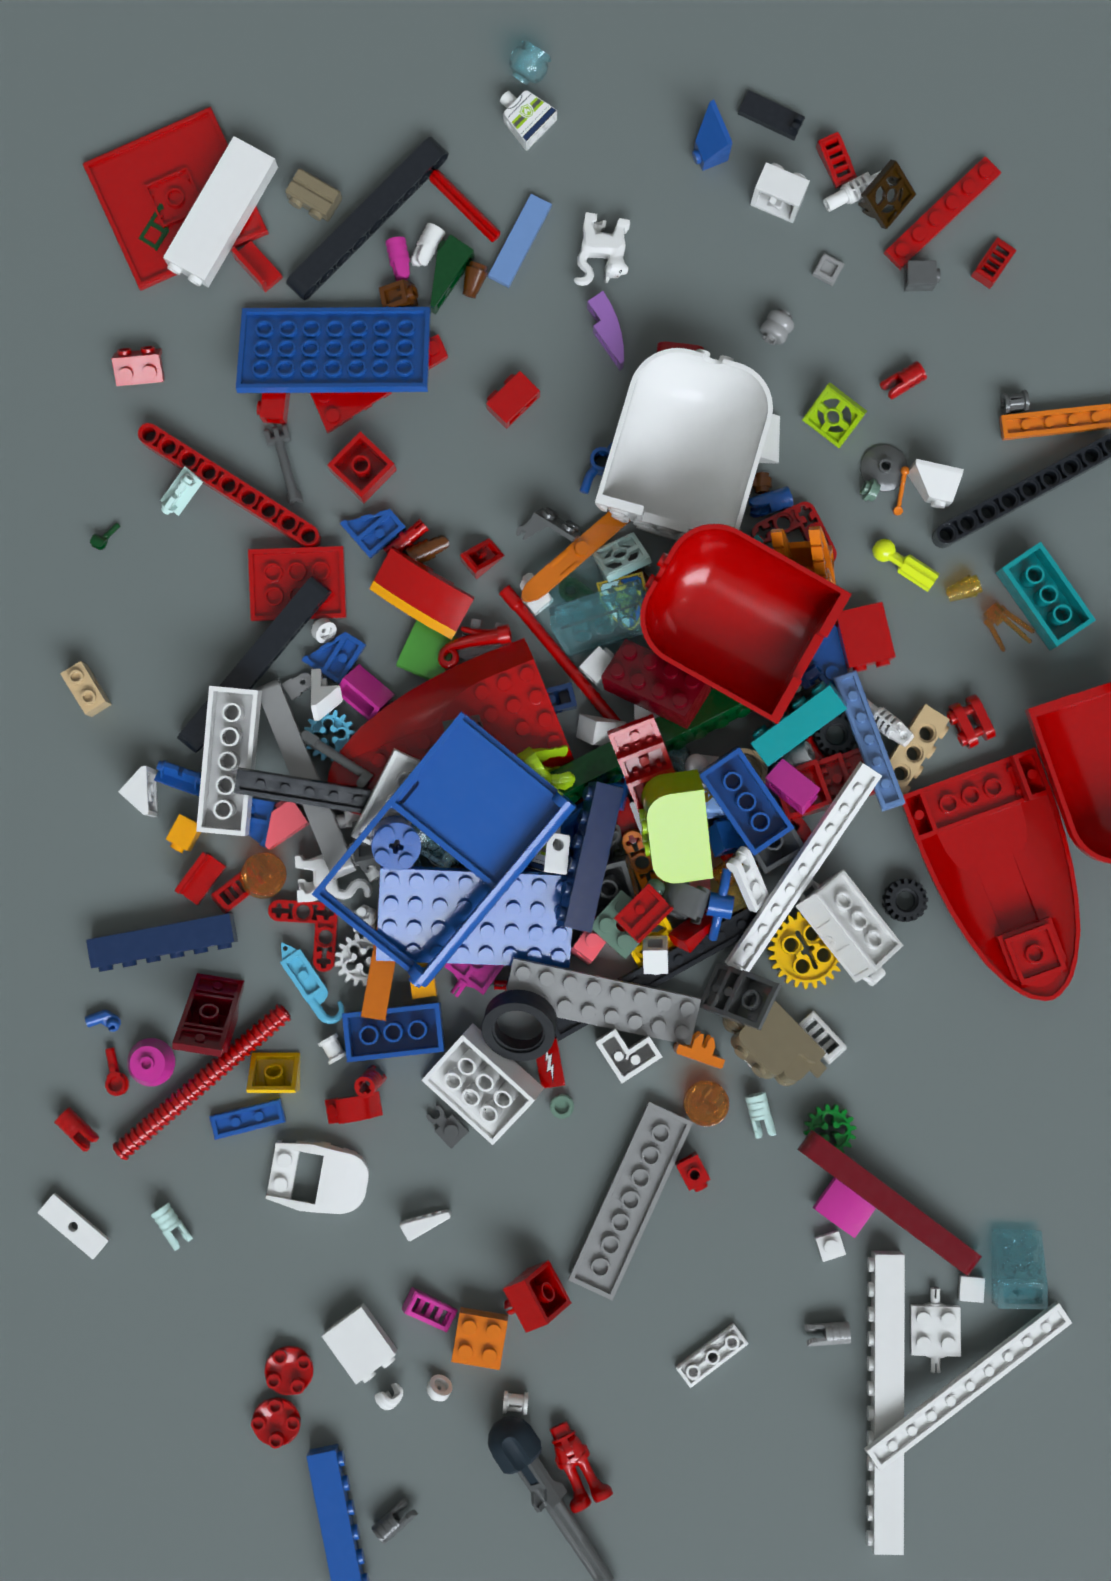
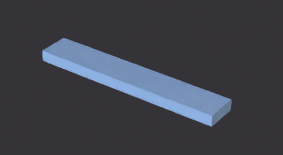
M857 671L834 677L835 687L847 703L845 714L865 765L882 775L874 787L881 811L904 805L903 794Z

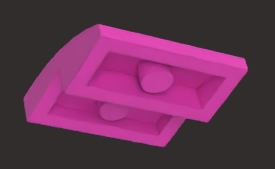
M835 1177L812 1207L853 1238H856L876 1209Z

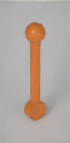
M903 466L900 470L902 477L897 505L893 508V514L896 516L903 513L901 504L906 476L909 474L907 466Z

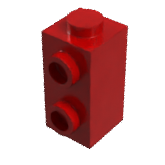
M262 393V399L257 403V415H260L263 423L287 424L290 393Z

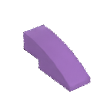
M604 291L587 301V309L597 322L593 325V334L617 368L621 370L624 366L622 332L615 311Z

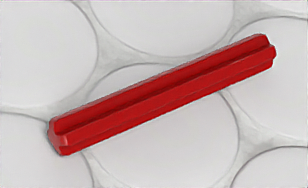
M434 170L430 174V182L491 242H495L500 237V231L439 170Z

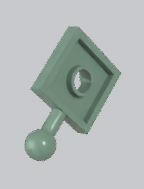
M660 879L649 880L648 883L662 896L665 891L664 883ZM620 890L594 919L592 930L621 957L626 959L639 944L626 931H619L616 927V921L613 919L632 900L626 893Z

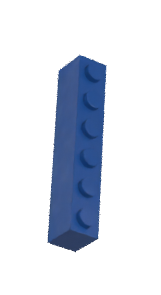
M338 1444L310 1449L306 1457L331 1581H369L368 1573H364L362 1564H365L363 1548L359 1549L357 1542L360 1539L359 1526L354 1524L352 1515H355L353 1499L349 1500L347 1490H350L349 1476L344 1475L343 1466H345L343 1450L339 1451Z

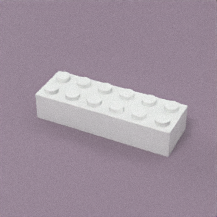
M209 686L196 832L237 836L249 835L253 796L234 793L238 767L255 770L262 691Z

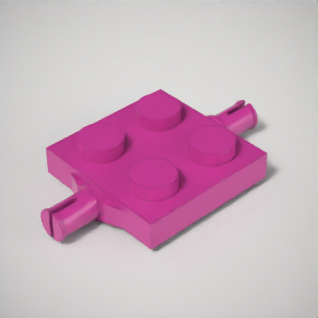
M447 963L445 968L452 972L458 980L450 992L454 994L458 987H460L455 994L456 997H459L467 986L474 988L484 995L504 965Z

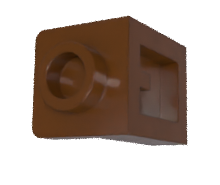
M402 279L379 287L382 307L418 306V290L409 281Z

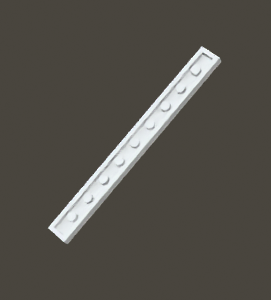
M861 761L859 762L725 960L728 966L748 972L751 970L882 777L881 774Z
M1056 1301L866 1446L864 1450L876 1468L881 1472L1071 1325L1072 1322L1061 1305Z

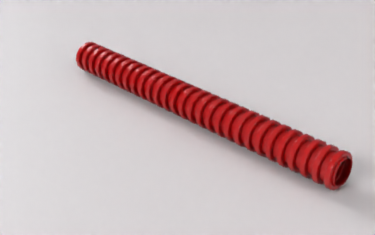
M276 1004V1008L270 1009V1013L265 1014L264 1019L260 1018L258 1024L254 1023L252 1029L248 1028L246 1034L242 1033L240 1039L236 1038L235 1043L229 1045L227 1053L224 1052L222 1057L217 1059L213 1058L211 1064L207 1063L205 1069L201 1068L200 1073H195L194 1078L188 1079L189 1083H184L182 1085L183 1088L179 1087L177 1093L173 1092L171 1098H166L165 1103L162 1102L159 1104V1108H154V1112H150L148 1118L144 1117L142 1123L138 1122L136 1128L132 1127L130 1133L126 1132L124 1138L120 1137L118 1143H113L115 1153L121 1159L128 1160L129 1155H134L135 1150L138 1151L141 1149V1145L147 1144L146 1140L150 1141L152 1135L156 1136L158 1130L162 1131L164 1125H169L170 1120L173 1121L176 1119V1115H181V1111H185L187 1105L191 1106L193 1100L197 1101L199 1095L203 1096L205 1090L209 1091L211 1085H216V1081H220L222 1079L221 1076H226L228 1070L232 1071L234 1065L238 1066L240 1060L244 1061L245 1056H250L251 1051L257 1050L256 1046H261L263 1040L266 1042L268 1036L272 1037L274 1031L278 1032L280 1026L283 1027L286 1025V1021H291L288 1011L281 1004Z

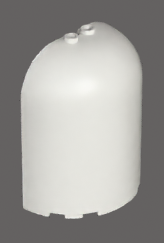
M671 348L659 351L648 357L635 371L630 382L595 500L596 506L604 512H607V509L610 510V513H612L611 517L623 523H628L629 520L633 521V524L637 526L636 528L673 540H678L693 528L706 524H723L739 530L772 419L773 402L765 381L753 369L744 364L734 362L733 358L721 355L719 360L710 358V352L702 349L694 351L685 348Z

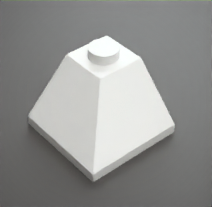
M916 459L909 468L908 477L925 502L931 503V506L934 508L944 509L952 504L964 469Z

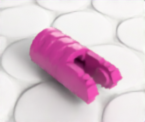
M401 236L389 238L385 241L395 279L396 281L402 279L408 281L410 258L406 238Z

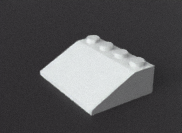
M473 1023L422 1079L431 1090L492 1145L529 1108L544 1089L541 1084L514 1060L504 1058L495 1053L486 1044L482 1031Z

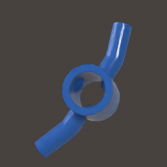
M612 443L607 448L599 447L592 451L590 455V469L584 476L580 492L588 494L594 477L596 475L603 476L605 466H598L594 460L599 456H604L608 459Z
M722 868L718 893L710 892V899L706 907V915L713 916L708 939L711 941L718 939L722 918L730 920L732 916L735 896L727 895L732 872L726 868Z

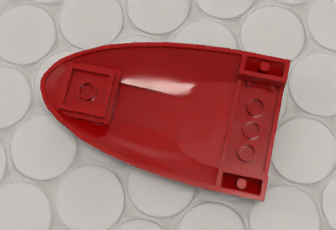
M525 637L465 661L410 690L362 725L339 752L374 774L372 781L367 787L374 789L394 748L421 761L444 733L443 721L453 720L463 711L468 716L479 715L484 729L515 755H518L528 747L531 749H550L567 745L568 752L565 756L550 757L542 762L545 767H561L574 760ZM333 761L329 770L328 782L357 786L359 776Z
M1034 747L904 794L905 804L902 807L923 862L949 914L972 949L997 977L1020 995L1041 1001L1054 1000L1059 997L1070 984L1077 964L1081 932L1079 898L1067 837L1036 748Z

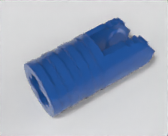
M785 486L749 498V506L752 507L750 508V516L757 518L794 506L789 487Z

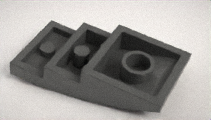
M717 963L702 994L700 1008L761 1031L782 985L748 971Z

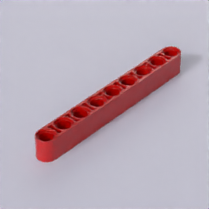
M145 423L139 428V440L149 450L181 470L184 468L185 461L189 457H195V463L192 466L186 467L204 481L203 484L302 547H318L320 545V533L312 524L156 425ZM156 432L153 440L146 441L148 433ZM168 445H176L174 452L170 454L165 453ZM208 470H215L213 478H205V473ZM229 482H234L235 488L232 491H225V485ZM247 495H255V501L253 503H244V499ZM268 507L275 508L274 515L270 517L264 516V511ZM287 520H294L295 526L292 529H284V523ZM308 532L315 533V538L311 542L304 541V535Z

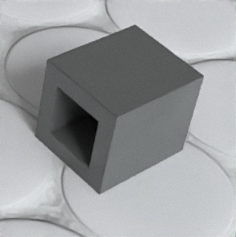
M936 260L908 261L904 267V291H933L936 284L940 282V269L936 266Z

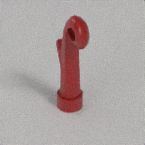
M509 624L500 625L493 629H474L462 626L461 631L470 635L457 638L445 644L439 651L438 662L443 668L451 669L459 661V655L456 650L483 645L512 643ZM449 653L452 654V659L450 661H446V656Z

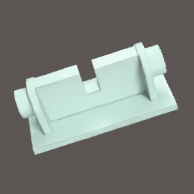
M184 466L160 500L162 502V512L167 515L174 512L179 516L204 481Z

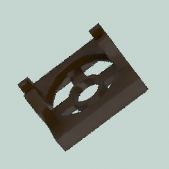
M890 160L861 194L863 199L860 200L858 205L864 208L862 211L864 214L875 218L881 228L888 229L915 197L916 193L897 161ZM888 177H890V179H889L888 181H889V183H891L892 185H889V184H888V182H887V180H886ZM881 187L883 190L882 199L877 204L876 192ZM893 188L895 192L894 198L888 201L887 194ZM887 204L893 206L889 212H882Z

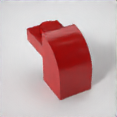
M376 1091L367 1098L356 1094L325 1100L328 1124H345L383 1115L379 1091Z

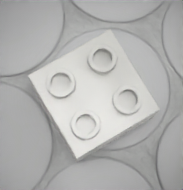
M766 162L756 184L750 205L793 223L810 180H807L800 173H791L784 170L779 164H769Z

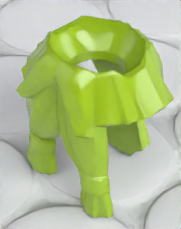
M567 745L550 749H531L528 747L516 755L557 789L566 790L575 783V776L571 772L551 775L549 772L560 766L545 767L542 762L550 757L565 756L568 752Z

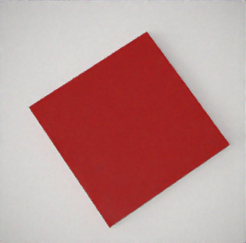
M211 106L82 163L140 291L177 275L167 268L168 265L163 257L228 147V143ZM161 203L164 209L159 213L157 207ZM257 207L254 208L232 248L241 247L250 241L269 234ZM155 211L157 217L154 222L163 228L168 227L169 233L157 251L138 239ZM151 226L143 238L156 244L162 232Z

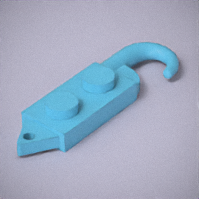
M282 942V961L280 963L317 1018L326 1024H334L340 1021L342 1013H344L342 1001H338L339 1011L336 1015H327L321 1006L328 997L326 985L302 949L298 950Z

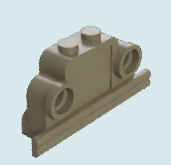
M774 1001L761 1031L724 1017L722 1019L725 1029L733 1034L731 1045L735 1049V1054L740 1059L746 1060L758 1077L764 1079L775 1078L779 1084L791 1086L801 1080L809 1071L816 1078H819L827 1069L820 1061L826 1052L776 1001Z

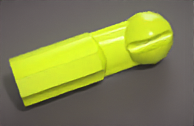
M880 539L872 548V553L876 560L892 562L898 566L899 574L927 592L940 575L909 554L904 557L896 552L895 545L891 540Z

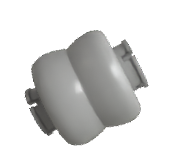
M772 310L769 312L766 321L760 326L762 338L770 345H775V343L783 344L788 334L794 329L792 315L786 310Z

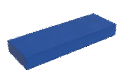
M281 1098L209 1116L215 1140L286 1122Z

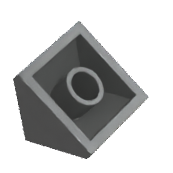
M794 828L756 854L755 858L766 874L795 857L804 844Z

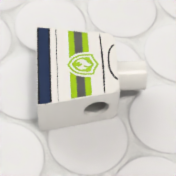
M507 91L500 99V103L507 108L503 113L504 123L526 151L557 121V110L529 91H524L518 98L510 91Z
M560 826L527 867L543 872L567 875L570 835L561 834Z

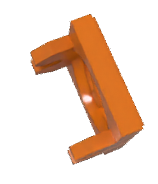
M696 1031L692 1036L690 1045L675 1042L673 1050L679 1055L720 1069L723 1068L725 1059L713 1054L715 1041L709 1034L704 1038V1034Z

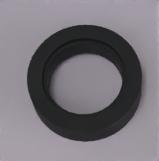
M527 990L502 992L495 996L487 1005L482 1024L483 1038L495 1053L504 1058L514 1061L537 1059L547 1053L553 1045L557 1027L556 1012L545 998ZM510 1011L526 1012L539 1020L543 1031L532 1039H514L500 1030L497 1019L502 1014Z

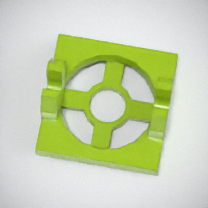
M829 382L802 421L836 447L840 448L863 419L867 410ZM828 399H838L840 401L836 407L830 408L823 403ZM846 406L851 412V423L843 419L842 411ZM818 410L824 414V424L820 422ZM829 411H835L839 414L838 422H831L828 419ZM838 425L844 429L841 432L829 430L831 426Z

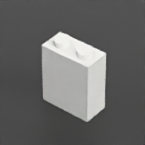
M364 1302L325 1330L321 1336L355 1384H358L360 1381L366 1383L376 1375L374 1371L380 1366L386 1368L395 1361L394 1356L398 1350Z

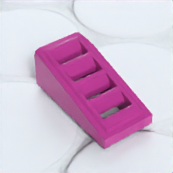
M414 1287L410 1289L402 1306V1311L405 1314L444 1332H448L458 1311L456 1308ZM417 1298H419L420 1300H419V1302H418V1304H417L415 1310L412 1309L413 1306H414V1304H415V1302H416V1300H417ZM425 1302H428L429 1304L424 1314H422L421 1310ZM437 1306L438 1308L432 1319L430 1318V1315L434 1307ZM443 1310H446L447 1313L442 1323L438 1322Z

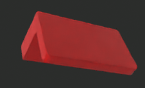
M252 241L248 242L239 251L235 247L231 249L235 260L265 293L283 278L282 274Z
M202 852L174 891L199 905L227 866L211 854Z

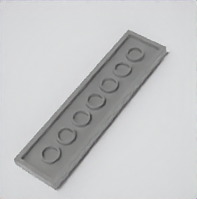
M516 957L512 959L505 991L527 990L542 996L552 1005L558 1018L643 1036L649 1035L652 1038L679 1042L685 1045L691 1044L701 1003V998L697 996Z
M650 1101L648 1102L569 1275V1281L613 1301L693 1121Z

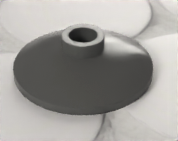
M879 445L871 448L864 455L860 471L864 482L874 478L881 485L880 492H888L900 486L902 477L900 470L903 466L908 467L906 458L897 448L889 445ZM882 463L889 464V470H884L881 466Z

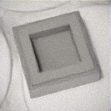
M824 253L812 276L833 287L844 267V263Z

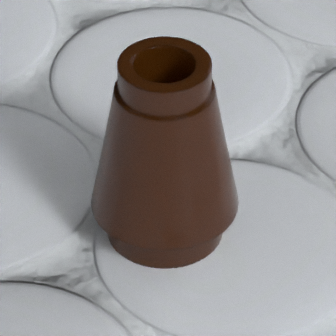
M473 261L469 262L465 269L462 295L476 299V295L488 275L486 272L487 266Z

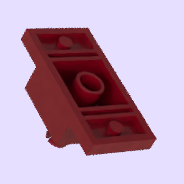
M197 973L172 1042V1049L222 1057L223 1052L227 1053L238 1020L239 1002L244 990V980Z

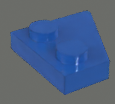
M835 625L828 637L823 639L808 666L810 667L816 663L823 672L818 679L825 684L830 681L833 686H835L834 677L848 673L838 630Z

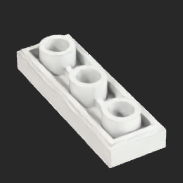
M56 1193L38 1211L39 1215L91 1259H95L111 1240ZM72 1222L77 1223L78 1229L72 1227Z
M732 1323L675 1367L691 1388L749 1343L736 1325ZM710 1353H716V1357L714 1359H709L708 1355Z

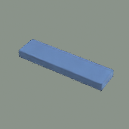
M530 194L491 268L488 278L507 288L510 287L552 208L551 203Z

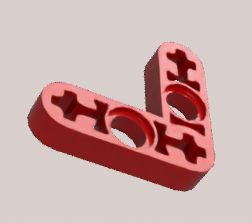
M800 502L757 523L751 531V537L754 538L759 532L758 528L765 531L770 528V522H772L773 529H780L777 526V519L785 517L790 522L789 528L784 530L785 534L799 529L804 540L810 541L809 527L821 526L827 544L832 545L834 561L837 557L836 549L815 507L810 502ZM801 508L804 510L809 509L808 519L810 522L813 519L816 521L806 528L804 527L807 524L805 516H799ZM771 531L766 534L763 544L772 542Z
M275 900L271 902L268 914L275 921L315 923L313 965L321 972L333 969L336 962L335 953L337 951L339 916L334 913L333 916H329V920H325L324 915H316L317 920H313L315 914L314 905H318L317 910L326 909L322 902H297L294 900ZM278 904H281L282 908L291 909L290 904H294L292 909L293 919H289L290 913H282L279 918L277 913H273V909L277 908ZM301 905H306L310 909V915L305 919H301L297 915V909ZM324 930L332 933L333 938L329 944H323L319 939L320 933ZM318 946L323 948L332 947V952L327 951L326 957L331 959V963L327 964L326 968H322V964L318 963V959L323 957V951H318Z

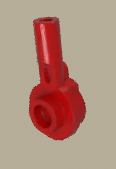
M115 1048L105 1049L110 1072L105 1081V1088L110 1095L121 1096L129 1089V1079L124 1073L119 1071Z

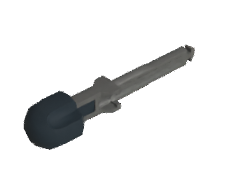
M514 1416L503 1417L494 1423L488 1434V1447L504 1474H519L531 1492V1502L536 1512H541L544 1508L547 1510L594 1581H612L614 1577L562 1500L563 1496L567 1493L566 1488L562 1483L553 1481L539 1460L538 1456L542 1450L541 1441L532 1427L524 1419Z

